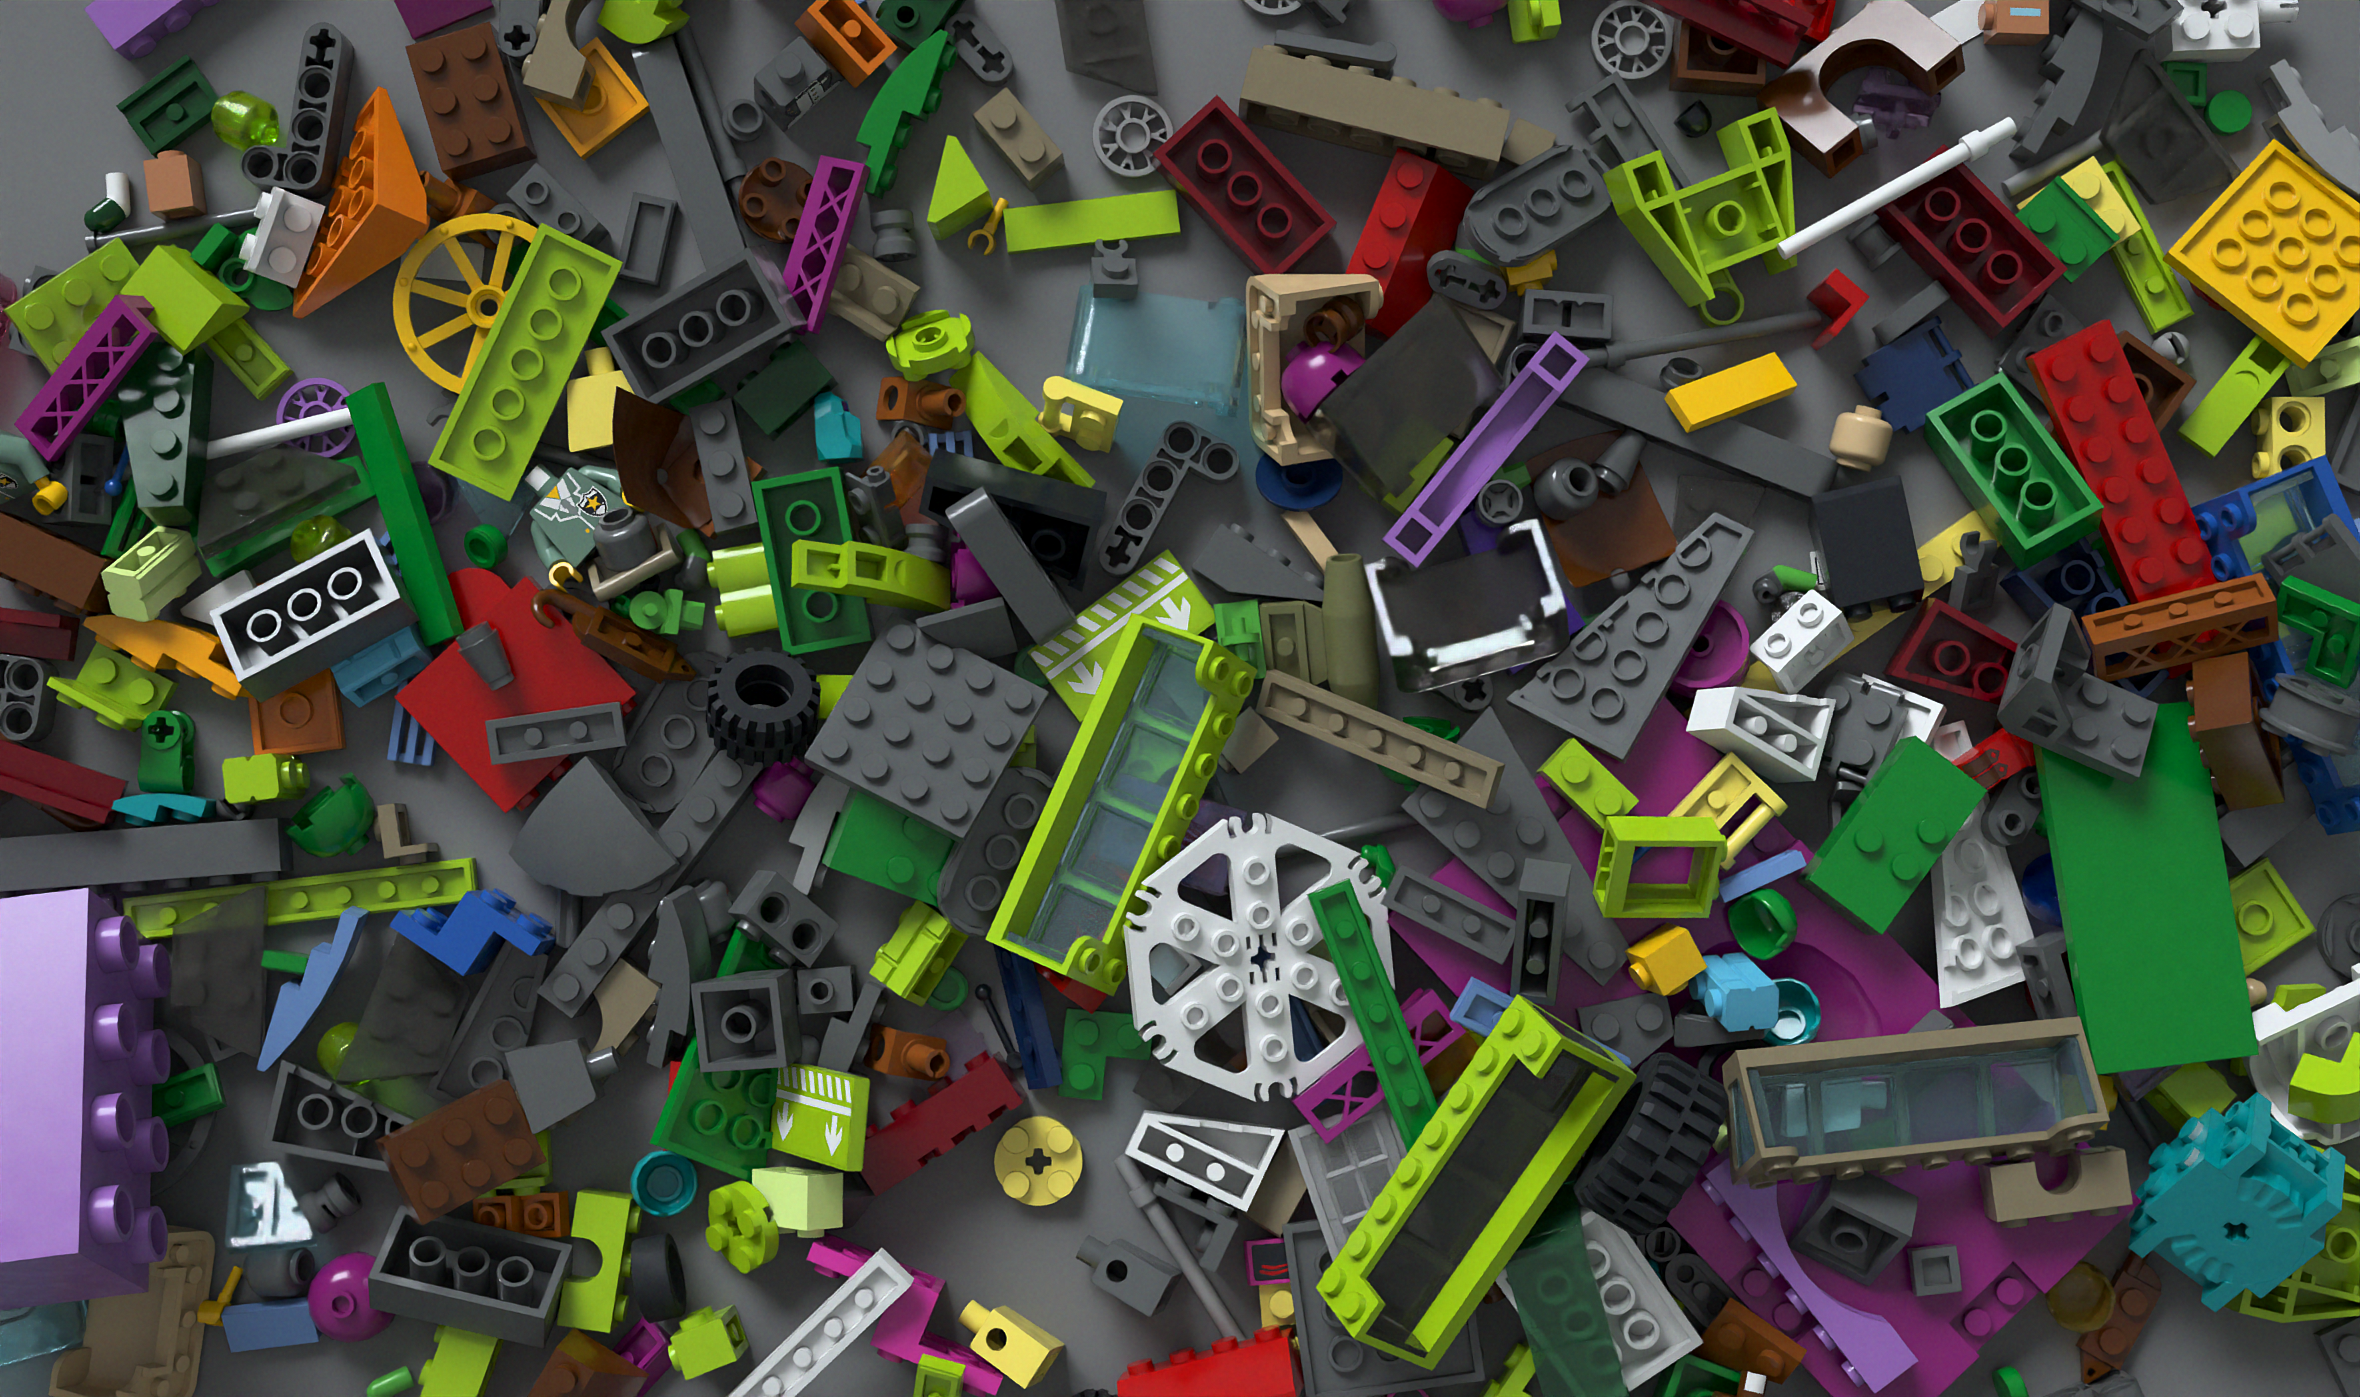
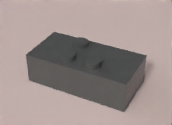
M760 245L747 247L601 331V334L634 394L662 406L801 328L807 322L766 246Z
M370 529L209 611L238 682L260 703L420 620L390 552Z
M400 1205L368 1276L370 1308L544 1349L559 1312L563 1282L572 1275L573 1245L445 1215L422 1226L413 1222L406 1206Z

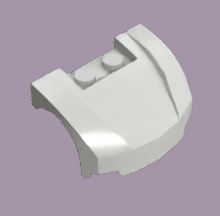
M2360 963L2351 967L2353 982L2339 986L2333 991L2310 1002L2300 1004L2288 1012H2285L2275 1002L2252 1012L2259 1055L2242 1057L2244 1067L2256 1092L2272 1102L2271 1114L2274 1118L2302 1140L2316 1139L2327 1146L2360 1136V1118L2348 1123L2325 1124L2288 1113L2289 1084L2303 1053L2341 1063L2354 1031L2360 1033Z

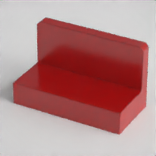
M1837 268L1819 282L1806 297L1832 320L1811 344L1816 351L1831 341L1870 297Z

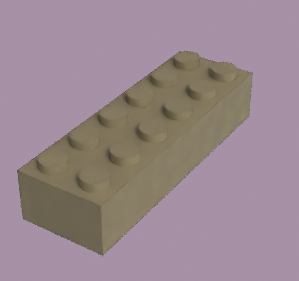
M1264 45L1262 49L1252 48L1240 95L1238 117L1242 122L1392 159L1397 149L1400 148L1440 165L1449 173L1490 182L1500 159L1511 110L1503 109L1502 104L1496 100L1478 98L1475 102L1459 98L1458 92L1448 88L1436 87L1433 91L1416 87V82L1407 78L1392 77L1391 80L1374 77V73L1371 70L1363 67L1350 66L1348 70L1331 66L1329 60L1319 56L1309 55L1305 59L1289 56L1288 51L1281 47Z

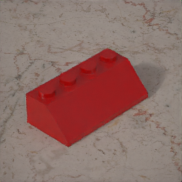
M1400 148L1396 151L1345 274H1368L1379 280L1384 297L1383 306L1378 309L1375 318L1365 320V334L1407 351L1433 292L1428 281L1427 263L1437 252L1450 251L1457 234V227L1463 219L1465 209L1475 191L1440 165Z
M1271 1325L1254 1331V1338L1238 1342L1236 1336H1229L1212 1342V1349L1195 1353L1194 1347H1187L1170 1353L1168 1355L1170 1360L1153 1364L1152 1358H1145L1132 1362L1126 1366L1127 1371L1123 1372L1117 1380L1118 1397H1299L1305 1384L1300 1352L1293 1328L1280 1331L1279 1325Z

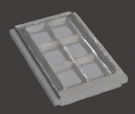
M1385 1098L1328 1144L1324 1143L1310 1124L1288 1131L1332 1262L1346 1244L1351 1233L1355 1231L1375 1198L1381 1193L1397 1170L1401 1160L1407 1155ZM1342 1112L1319 1121L1326 1130H1329L1342 1119ZM1423 1196L1401 1230L1435 1251L1440 1252L1443 1249ZM1393 1239L1368 1277L1424 1257Z

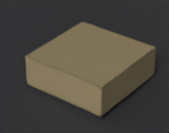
M1518 117L1499 160L1517 168L1552 148L1557 135Z

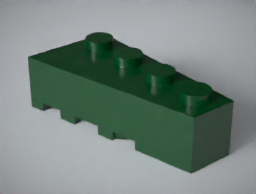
M151 342L117 385L138 507L157 526L202 525L214 361L200 345L183 356L168 342Z

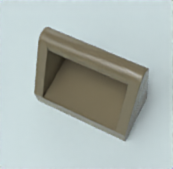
M666 522L652 528L658 543L657 554L651 556L637 567L623 572H614L605 567L600 555L586 562L592 589L600 603L610 601L633 589L638 583L655 574L659 575L685 561V557Z

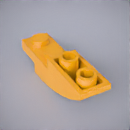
M116 615L86 617L82 624L97 633L94 639L100 644L116 651L122 648L133 656L130 661L142 669L155 672L157 668L170 670L177 668L193 678L199 679L200 676H203L213 682L211 689L225 698L236 700L237 696L255 698L238 682L220 637L194 626L170 620L154 619L147 622H138L134 619Z

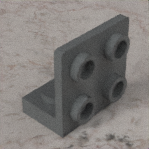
M1158 1175L1154 1182L1153 1193L1213 1221L1212 1223L1205 1220L1195 1241V1251L1199 1252V1266L1215 1273L1238 1226L1237 1212L1233 1211L1234 1208L1231 1204L1210 1194L1206 1198L1193 1192L1191 1185L1168 1175L1166 1179Z

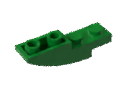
M940 29L912 51L890 75L867 112L856 138L858 143L870 149L865 165L871 169L864 193L882 199L885 190L890 191L893 188L898 174V166L894 165L900 149H906L912 135L913 126L909 124L911 117L927 123L930 113H937L943 98V89L940 88L944 73L945 71L948 73L952 71L958 55V48L954 46L956 40L949 32Z

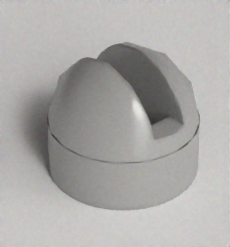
M2167 332L2159 336L2151 346L2154 351L2175 366L2184 363L2191 350L2189 340L2177 332ZM2169 338L2173 339L2176 348L2180 354V358L2178 359L2173 345L2168 340Z

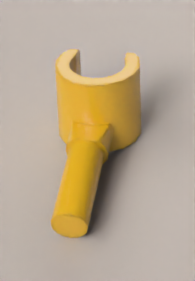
M999 198L983 229L975 230L970 234L968 238V247L970 249L974 247L975 241L979 236L986 235L989 239V245L983 255L988 256L994 252L997 245L994 234L1003 215V209H1006L1009 204L1007 200Z
M234 1265L217 1301L204 1300L200 1304L197 1313L198 1322L213 1326H224L221 1314L226 1306H232L230 1301L243 1274V1268Z

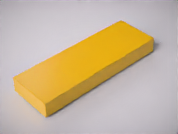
M1772 352L1671 389L1664 400L1685 431L1689 433L1791 395L1798 385L1776 353Z

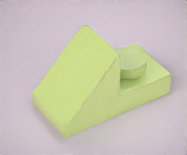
M2360 336L2324 347L2304 370L2292 362L2284 371L2292 397H2316L2353 387L2355 384L2360 383Z

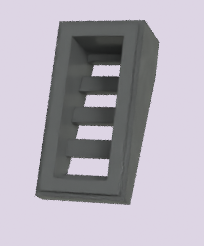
M1688 1000L1675 1016L1674 1047H1696L1765 1038L1770 1028L1754 1029L1750 1026L1749 1030L1728 1032L1715 1017L1708 1016L1706 1008L1701 1002Z

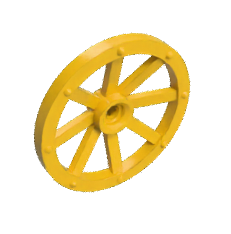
M482 213L465 215L451 219L429 231L415 244L406 256L399 270L393 293V316L396 330L405 351L414 364L440 386L454 393H461L509 291L504 292L502 289L515 236L532 243L538 230L536 227L519 219L500 214ZM476 231L501 232L489 285H484L456 239L457 236ZM441 245H445L472 290L470 295L416 279L424 262ZM413 292L466 308L467 313L417 337L411 318V294ZM490 300L495 301L498 306L496 314L493 316L484 315L481 305ZM476 325L477 329L461 378L441 368L426 353L425 349Z

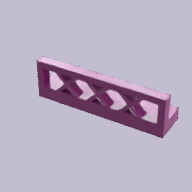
M824 155L820 156L782 277L807 322L806 325L792 332L793 334L805 336L806 332L819 335L871 168L865 164Z
M115 295L14 423L18 430L48 462L59 459L158 335L159 332L146 319L154 310V307L144 296ZM138 330L140 333L131 345L124 347ZM109 366L110 371L103 379H99ZM84 398V404L80 407V409L78 411H73L76 408V406L80 403V401ZM58 430V436L51 444L45 436L54 435Z
M1426 989L1401 1010L1408 1030L1410 1031L1415 1027L1414 1039L1412 1040L1418 1055L1420 1045L1431 1046L1419 1056L1422 1066L1426 1065L1466 1032L1460 1024L1450 1019L1449 1009L1433 989ZM1436 1010L1450 1027L1451 1031L1438 1042L1420 1040L1422 1021ZM1364 1042L1299 1095L1296 1094L1289 1100L1296 1110L1305 1117L1325 1144L1332 1141L1385 1098L1379 1080L1377 1081L1376 1092L1370 1097L1351 1096L1352 1077L1361 1070L1375 1072L1373 1066H1367L1371 1063ZM1345 1084L1344 1095L1332 1094ZM1326 1098L1344 1100L1342 1119L1329 1130H1326L1311 1110ZM1350 1101L1362 1102L1349 1113Z

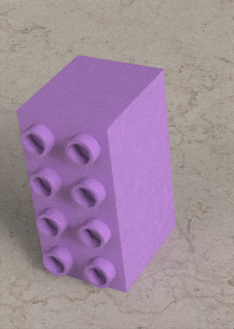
M89 888L0 899V1310L149 1292V1263L162 1261L167 1252V1224L161 1208L150 1206L151 1173L164 1171L169 1159V1139L166 1126L160 1117H152V1084L165 1083L170 1073L171 1060L168 1041L162 1030H153L154 998L166 997L170 992L172 984L171 963L168 952L162 944H153L137 930L130 916L119 915Z

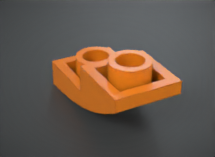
M568 1190L541 1191L539 1194L514 1196L513 1193L496 1194L495 1197L473 1199V1220L475 1223L540 1238L564 1237L570 1235Z

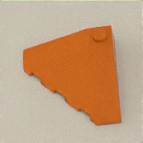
M380 86L377 87L357 115L352 131L357 133L350 146L349 158L346 156L341 158L331 188L336 190L329 202L328 215L324 213L322 215L312 243L314 248L309 256L306 272L302 271L298 285L294 288L293 317L303 319L403 255L415 239H422L428 230L430 216L427 214L426 192L387 89Z

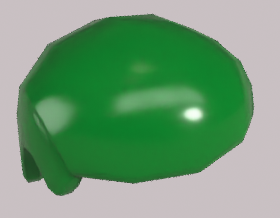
M1756 888L1745 893L1728 910L1730 929L1737 943L1750 956L1760 960H1769L1786 950L1795 940L1798 927L1796 913L1790 902L1774 889Z

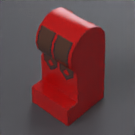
M2001 728L1959 756L1952 764L1988 790L2002 779L2009 778L2026 766H2033L2036 764L2032 742L2006 732L2004 728Z

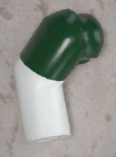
M120 172L106 174L107 197L88 210L84 216V223L90 231L107 233L129 216L131 206L128 174Z

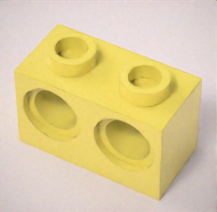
M2270 397L2257 404L2251 416V429L2253 434L2257 435V452L2253 455L2251 468L2253 477L2257 478V481L2283 471L2280 466L2282 455L2287 456L2292 461L2293 466L2326 454L2325 397ZM2281 412H2285L2291 417L2293 422L2291 432L2286 431L2281 426L2279 420ZM2276 485L2266 490H2277L2281 487Z

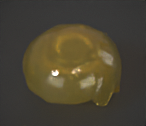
M2082 1260L2044 1294L2048 1310L2061 1327L2080 1334L2100 1330L2112 1319L2116 1304L2115 1291L2105 1273L2097 1265H2092L2090 1262Z

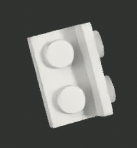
M272 187L270 194L262 192L254 212V217L261 219L255 236L247 233L239 254L240 259L246 260L243 269L296 288L326 206L287 192L279 187Z
M1810 590L1760 636L1749 649L1754 657L1768 667L1779 689L1787 695H1795L1855 638L1842 611L1815 590Z

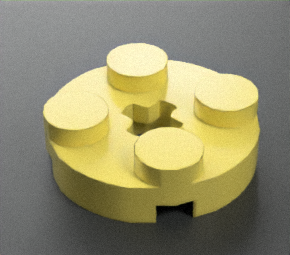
M1039 1115L1026 1117L1010 1127L998 1143L994 1158L995 1172L1004 1191L1010 1197L1027 1205H1049L1070 1194L1080 1178L1083 1166L1082 1148L1071 1130L1057 1119ZM1037 1148L1043 1149V1155L1051 1157L1052 1161L1051 1165L1044 1166L1042 1173H1036L1034 1166L1027 1165L1026 1157L1033 1156L1034 1149Z

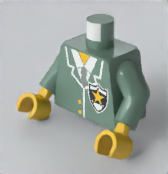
M1 429L0 505L40 489L32 498L33 505L41 514L46 516L51 514L67 500L68 491L66 487L57 481H49L47 476L50 472L46 468L47 460L29 440Z
M540 463L523 481L527 487L541 498L530 511V515L534 519L530 531L538 557L549 572L550 582L558 590L566 593L568 592L563 587L564 581L568 577L573 576L581 583L583 577L575 568L580 569L597 551L593 539V531L599 523V518L611 509L625 506L642 513L645 512V510L626 502L617 469L586 465L579 470L570 467L558 479Z

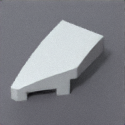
M242 570L181 608L180 612L185 617L214 625L209 611L257 587V584L250 571Z

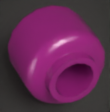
M794 756L791 757V762L781 764L780 761L773 762V766L765 767L752 785V793L756 797L753 804L781 824L785 818L792 821L797 820L809 796L817 786L810 779L814 770Z

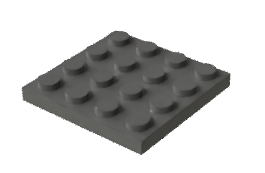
M892 613L806 752L804 764L963 845L1045 705L1049 691L963 648L952 649L918 629L916 624Z
M1353 1214L1343 1215V1218ZM1339 1218L1327 1219V1220H1328V1222H1331V1221H1334V1220H1338ZM1318 1219L1282 1224L1306 1397H1370L1485 1380L1475 1310L1432 1371L1358 1341L1351 1336L1315 1288L1322 1279L1324 1272L1333 1263ZM1405 1222L1401 1230L1411 1235L1408 1224ZM1462 1222L1439 1232L1436 1229L1443 1251L1439 1252L1440 1254H1446L1463 1231ZM1359 1223L1347 1227L1349 1235L1355 1231ZM1393 1239L1389 1248L1392 1251L1404 1245ZM1421 1258L1367 1277L1366 1280L1386 1304L1380 1313L1395 1322L1400 1321L1435 1271L1436 1265L1425 1258ZM1373 1324L1366 1332L1371 1337L1405 1350L1397 1339Z

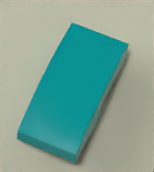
M142 794L115 800L112 806L113 810L126 813L124 821L143 827H151L153 822H169L171 813L174 818L192 823H198L200 817L216 818L217 815L215 799L194 795Z

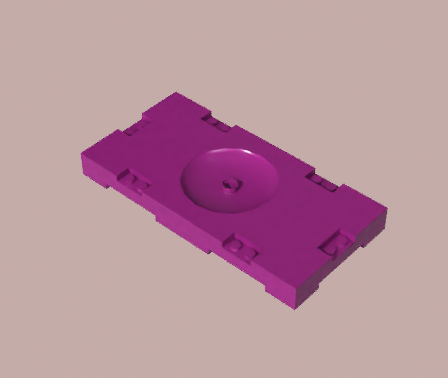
M1665 696L1625 764L1578 741L1639 800L1626 816L1667 817L1722 759L1711 745L1686 732L1688 721ZM1538 774L1533 778L1536 786L1594 884L1603 834H1600ZM1754 794L1719 830L1721 835H1725L1726 839L1761 804ZM1773 816L1733 858L1736 863L1727 872L1719 868L1718 878L1721 881L1787 850L1801 851L1807 865L1814 857V854L1801 840H1796ZM1653 847L1631 867L1628 883L1687 884L1695 847ZM1454 854L1428 876L1516 921L1517 911ZM1805 867L1759 887L1774 889L1785 897L1796 913L1798 922L1795 940L1786 950L1769 960H1760L1750 956L1737 943L1730 929L1728 910L1741 896L1726 903L1712 900L1709 918H1613L1629 947L1668 922L1688 929L1701 956L1718 955L1722 958L1723 954L1743 952L1771 980L1791 977L1806 983L1818 998L1821 1008L1820 1028L1817 1036L1809 1043L1906 1034L1933 1009L1951 1020L1957 1028L1977 1027L1957 1005L1940 1009L1939 986L1886 930L1882 935L1864 934L1796 882ZM1394 910L1388 913V920L1386 922L1389 924V928L1457 999H1459L1471 976L1510 996L1514 943L1503 965ZM1563 953L1562 974L1555 1006L1534 1004L1580 1032L1575 1008L1651 991L1642 990L1634 982L1628 970L1632 966L1629 959L1625 961L1604 986H1600ZM1689 983L1682 991L1667 996L1674 1028L1675 1016L1686 1001L1700 1002L1691 997ZM1672 1036L1631 1071L1636 1074L1642 1064L1648 1061L1653 1054L1671 1053L1696 1068L1697 1060L1707 1045L1675 1048L1674 1036ZM1736 1050L1726 1052L1718 1058L1713 1066L1712 1079L1721 1083L1723 1087L1722 1065ZM2007 1062L1988 1065L1993 1136L2046 1131L2058 1122L2057 1111L2049 1102L2043 1101ZM1953 1067L1908 1110L1906 1109L1908 1145L1980 1138L1974 1067ZM1550 1070L1546 1072L1542 1079L1538 1078L1542 1083L1540 1088L1552 1101L1567 1081V1079ZM1875 1075L1860 1077V1081H1879ZM1764 1087L1752 1088L1754 1098L1761 1093ZM1886 1087L1884 1109L1859 1108V1124L1888 1116L1891 1117L1894 1127L1892 1094ZM1741 1089L1737 1091L1738 1103H1744ZM1779 1095L1772 1108L1759 1116L1766 1148L1792 1146L1798 1149L1799 1157L1811 1156L1809 1134L1793 1137L1779 1134ZM1748 1119L1742 1120L1741 1125L1747 1132L1746 1140L1755 1149ZM1844 1129L1822 1132L1823 1154L1850 1152ZM2086 1141L2076 1145L2077 1150L2091 1148ZM1712 1146L1703 1165L1718 1155ZM2045 1151L2036 1152L2033 1157L2028 1158L2035 1161L2037 1179L2043 1189H2054L2060 1186L2066 1179L2068 1174L2067 1155L2050 1157L2049 1152ZM2006 1156L1992 1157V1160H1991V1161L2001 1160V1159H2007V1157H2006ZM1964 1160L1950 1162L1949 1166L1932 1171H1924L1922 1165L1907 1166V1170L1893 1175H1880L1879 1170L1866 1171L1919 1197L1912 1238L1868 1287L1791 1248L1789 1249L1803 1272L1816 1286L1840 1302L1861 1311L1881 1315L1891 1324L1919 1360L1876 1394L1866 1383L1858 1388L1841 1367L1847 1361L1837 1346L1831 1351L1827 1349L1813 1331V1328L1819 1324L1809 1310L1801 1315L1785 1295V1292L1791 1288L1781 1274L1773 1279L1758 1260L1757 1256L1763 1252L1753 1238L1745 1243L1729 1222L1735 1216L1725 1202L1717 1207L1702 1188L1701 1184L1707 1178L1700 1169L1691 1186L1683 1194L1681 1201L1670 1211L1665 1222L1708 1265L1747 1309L1807 1350L1800 1365L1829 1397H1938L1980 1357L1977 1351L2035 1295L2039 1292L2046 1294L2142 1201L2131 1190L2133 1205L2118 1206L2119 1213L2114 1215L2091 1216L2090 1210L2073 1212L2074 1219L2069 1221L2047 1222L2045 1216L2028 1218L2029 1225L2002 1228L2000 1222L1985 1217L1978 1165L1966 1166ZM1793 1179L1777 1181V1206L1781 1228L1787 1243L1816 1182L1795 1185ZM1950 1243L1956 1245L1962 1291L1918 1297L1912 1292L1907 1249Z

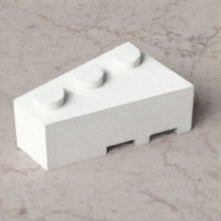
M1743 687L1697 690L1686 732L1725 754L1732 751L1749 768L1775 783L1815 781L1836 699L1810 698L1806 695L1779 694L1774 691Z
M1144 1110L1127 1145L1125 1154L1247 1212L1285 1130L1283 1127Z

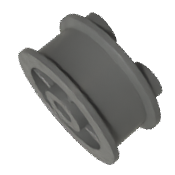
M2285 673L2276 674L2275 680L2279 683V687L2269 708H2261L2259 711V716L2263 719L2261 727L2282 737H2287L2288 734L2304 740L2301 745L2303 748L2324 757H2328L2330 753L2346 757L2347 754L2355 755L2358 747L2353 742L2360 730V702L2313 681Z

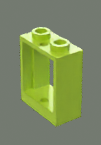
M1607 816L1592 892L1603 917L1709 918L1712 900H1717L1719 896L1718 872L1720 862H1724L1727 858V839L1725 835H1721L1712 817ZM1635 846L1695 847L1687 884L1628 883Z

